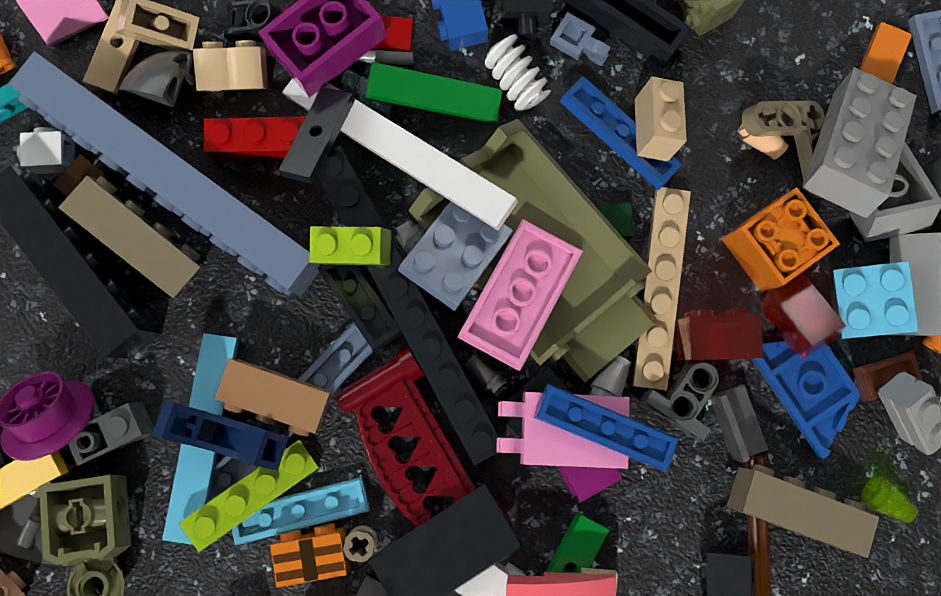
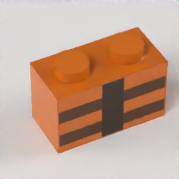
M330 523L314 527L313 533L301 535L300 529L280 533V538L270 545L277 588L347 575L351 569V563L343 550L346 538L345 527L335 528V524Z

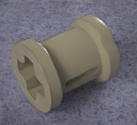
M367 525L355 527L345 538L343 550L346 557L351 561H367L373 555L378 545L376 531ZM357 538L359 540L365 538L368 540L365 549L362 546L359 548L354 546Z

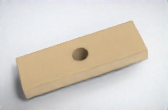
M122 0L115 1L83 79V82L87 85L117 96L119 87L127 75L140 43L139 40L115 33Z

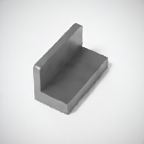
M738 385L710 396L732 460L745 463L750 461L749 456L768 450L745 385Z

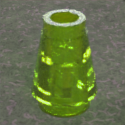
M873 478L866 483L862 490V500L866 502L867 507L871 510L901 520L904 523L913 521L917 516V506L888 479Z

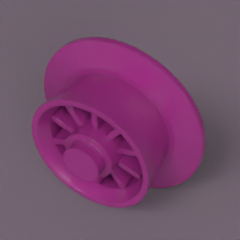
M51 371L32 374L16 383L0 400V425L3 427L0 441L3 451L12 459L30 461L50 455L62 447L68 449V443L82 431L93 413L95 397L92 390L86 384L79 381H63L59 374Z

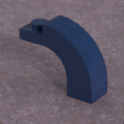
M164 400L152 433L153 436L202 448L278 471L289 439L288 436L168 400Z

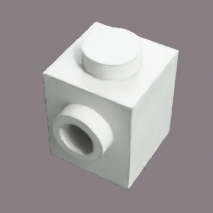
M46 127L34 128V132L20 133L17 157L21 167L33 173H62L76 159L75 141L62 131Z

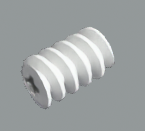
M513 34L504 38L489 50L485 65L487 68L493 69L492 76L496 80H501L500 88L502 90H509L507 98L510 101H516L514 105L515 110L523 112L540 103L550 94L551 90L544 92L542 90L547 82L546 78L537 81L534 79L540 71L539 67L528 70L527 66L533 60L532 57L528 56L522 59L519 57L525 50V47L520 45L513 48L512 45L518 39L517 35Z

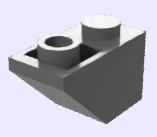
M143 402L127 403L89 421L68 445L78 466L152 435L154 426Z

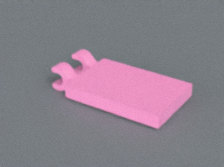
M523 392V403L498 402V416L522 417L521 439L497 438L496 452L521 453L520 464L628 469L627 456L533 418L543 393ZM576 395L629 417V397Z

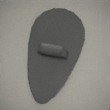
M28 494L1 509L0 552L24 560L56 565L43 559L40 498Z

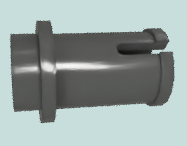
M477 352L463 366L464 370L469 372L485 387L484 391L486 393L489 391L494 395L507 380L502 376L503 371L497 372Z

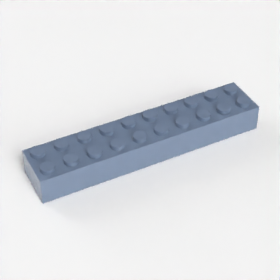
M35 51L8 83L20 92L17 97L20 102L33 111L40 113L46 121L70 135L73 141L86 150L93 152L99 157V160L110 168L126 176L129 182L153 196V199L160 205L182 217L181 220L198 232L200 231L207 237L213 234L209 240L220 249L229 252L233 256L239 253L240 256L237 259L239 263L260 276L266 273L268 277L265 279V282L279 292H283L287 296L292 292L302 296L319 273L317 268L323 264L309 263L310 252Z

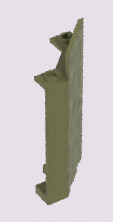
M519 119L499 126L481 150L459 160L458 163L514 196L518 201L503 223L513 230L511 236L473 286L479 295L484 290L522 219L583 251L529 353L539 366L550 357L555 362L563 357L579 377L586 382L658 321L636 296L646 286L642 280L652 270ZM428 187L421 192L408 211L427 232L450 203V200Z

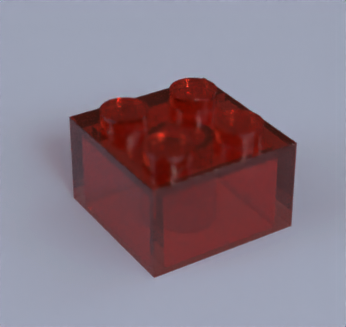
M729 309L727 312H717L718 316H714V310H692V312L684 313V318L675 320V361L763 358L761 315H749V309Z

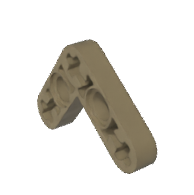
M762 101L746 108L742 114V123L747 133L751 136L794 135L804 181L813 156L812 143L816 147L825 120V114L821 106L815 101ZM781 111L786 116L787 126L782 121ZM767 117V122L759 120L760 118ZM807 191V192L809 193V195L812 196L813 198H816V199L822 198V197H820V196H817V195H815V194H813V193Z

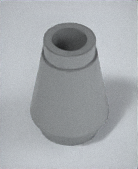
M617 355L604 366L591 383L590 388L592 390L589 395L622 397L631 362Z

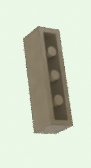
M86 176L58 208L172 298L176 297L203 266L197 261L201 256L184 243L180 247L170 238L174 234L157 221L154 225L143 217L146 211L133 200L128 199L124 202L114 194L118 189L103 176H100L98 179Z
M754 464L752 469L738 467L727 503L728 508L838 549L868 558L879 517L865 512L866 505L849 499H845L844 503L835 500V493L815 487L814 492L804 489L806 482L796 478L784 476V479L780 480L773 477L774 470Z

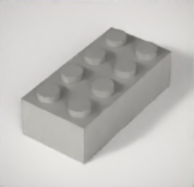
M854 67L833 93L802 189L867 218L890 196L917 95Z

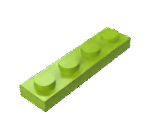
M298 439L285 448L278 471L263 467L256 468L185 517L179 524L197 551L200 552L319 467Z

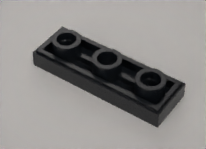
M321 87L279 168L283 177L314 184L355 102L352 93Z

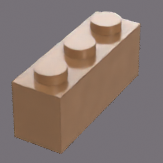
M230 358L214 399L224 402L222 408L242 414L245 409L256 413L255 419L270 425H275L279 421L290 425L289 431L308 437L310 432L315 434L320 430L333 391L238 358Z

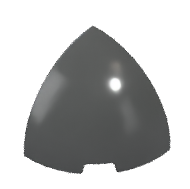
M169 50L145 58L135 65L123 79L118 90L119 96L146 106L150 100L174 108L182 83L195 87L193 51Z

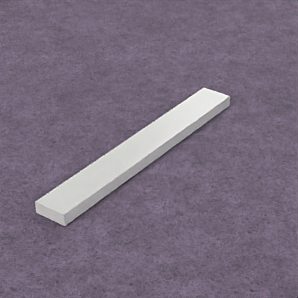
M292 78L282 93L286 98L309 111L319 91L309 98ZM329 83L324 86L325 88L339 90ZM355 99L340 132L496 230L500 229L518 203L517 198Z

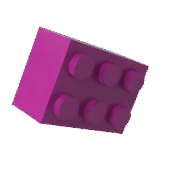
M298 0L258 32L270 53L309 98L387 37L382 17L367 0Z

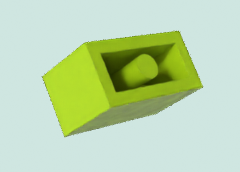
M310 226L309 263L390 265L391 230L382 227Z

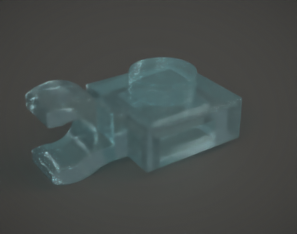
M345 70L340 81L343 84L342 89L350 93L360 94L358 99L360 103L389 117L395 104L365 98L368 79L352 71Z

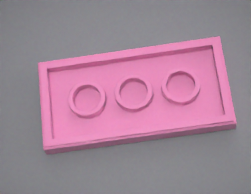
M522 219L457 338L520 371L583 251Z

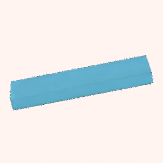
M363 477L275 498L232 529L235 545L370 511Z

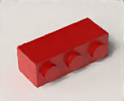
M306 116L204 119V153L215 162L284 160Z

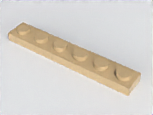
M663 187L659 190L655 189L646 264L652 272L644 278L646 286L643 288L641 301L658 321L637 338L631 386L667 391L691 191Z

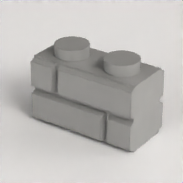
M906 372L897 374L879 389L878 395L900 438L910 445H915L918 450L926 455L933 454L941 448V404L931 385L921 380L917 381L916 377Z

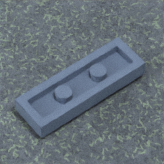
M941 10L914 15L908 20L931 114L941 112Z

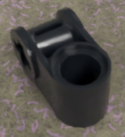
M267 0L229 1L226 4V10L229 12L228 29L224 30V38L231 42L242 40L263 41L258 32L281 15L283 11Z

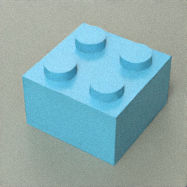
M909 261L832 271L839 339L918 332Z

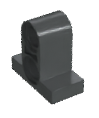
M708 363L688 364L682 369L664 397L654 390L646 389L639 401L693 438L704 441L711 429L695 418L717 387L719 382L718 372ZM698 368L706 376L705 383L701 387H697L692 380V375ZM678 397H683L686 400L687 409L684 414L678 416L674 412L673 404Z

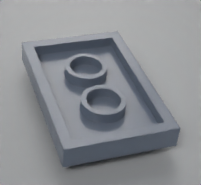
M450 201L400 264L398 271L455 311L506 243L513 230L505 224L499 230H496Z

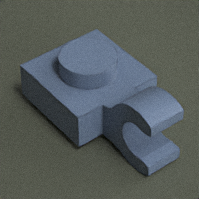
M569 12L566 13L550 39V45L576 60L580 58L582 53H585L591 61L600 66H603L611 49L606 43L593 38L596 30L595 27Z

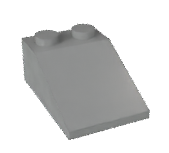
M904 141L890 196L867 218L850 210L849 212L864 242H870L931 228L941 208V198Z

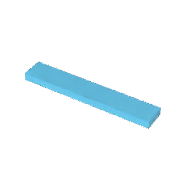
M203 333L189 403L190 407L225 417L226 409L222 408L224 402L214 398L228 359L236 358L239 345L238 338ZM181 443L162 540L193 545L179 522L209 501L218 453Z

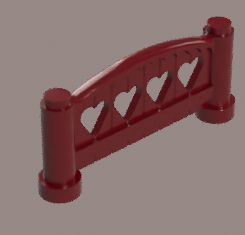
M408 345L396 352L398 357L340 390V394L336 396V401L345 414L350 411L354 412L364 449L377 478L393 503L410 523L417 528L431 519V511L427 510L423 504L427 496L455 497L453 505L476 490V487L414 382L424 376L425 373ZM376 406L403 407L390 433H383L379 428L380 421L373 418L372 411ZM391 437H420L408 462L401 463L397 460V451L389 446ZM408 467H438L425 492L419 493L415 491L413 487L414 481L410 480L406 475ZM494 494L500 507L502 508L510 524L512 525L511 518L508 512L506 511L504 505L502 504L499 497L496 494Z

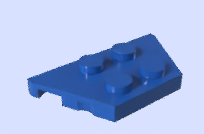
M822 337L748 345L745 347V351L817 457L821 459L826 458L831 451L828 448L836 433L842 431L847 422L848 412L854 409L860 398L859 390Z

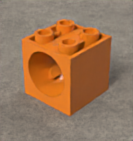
M797 187L772 201L721 238L761 292L785 285L840 245Z

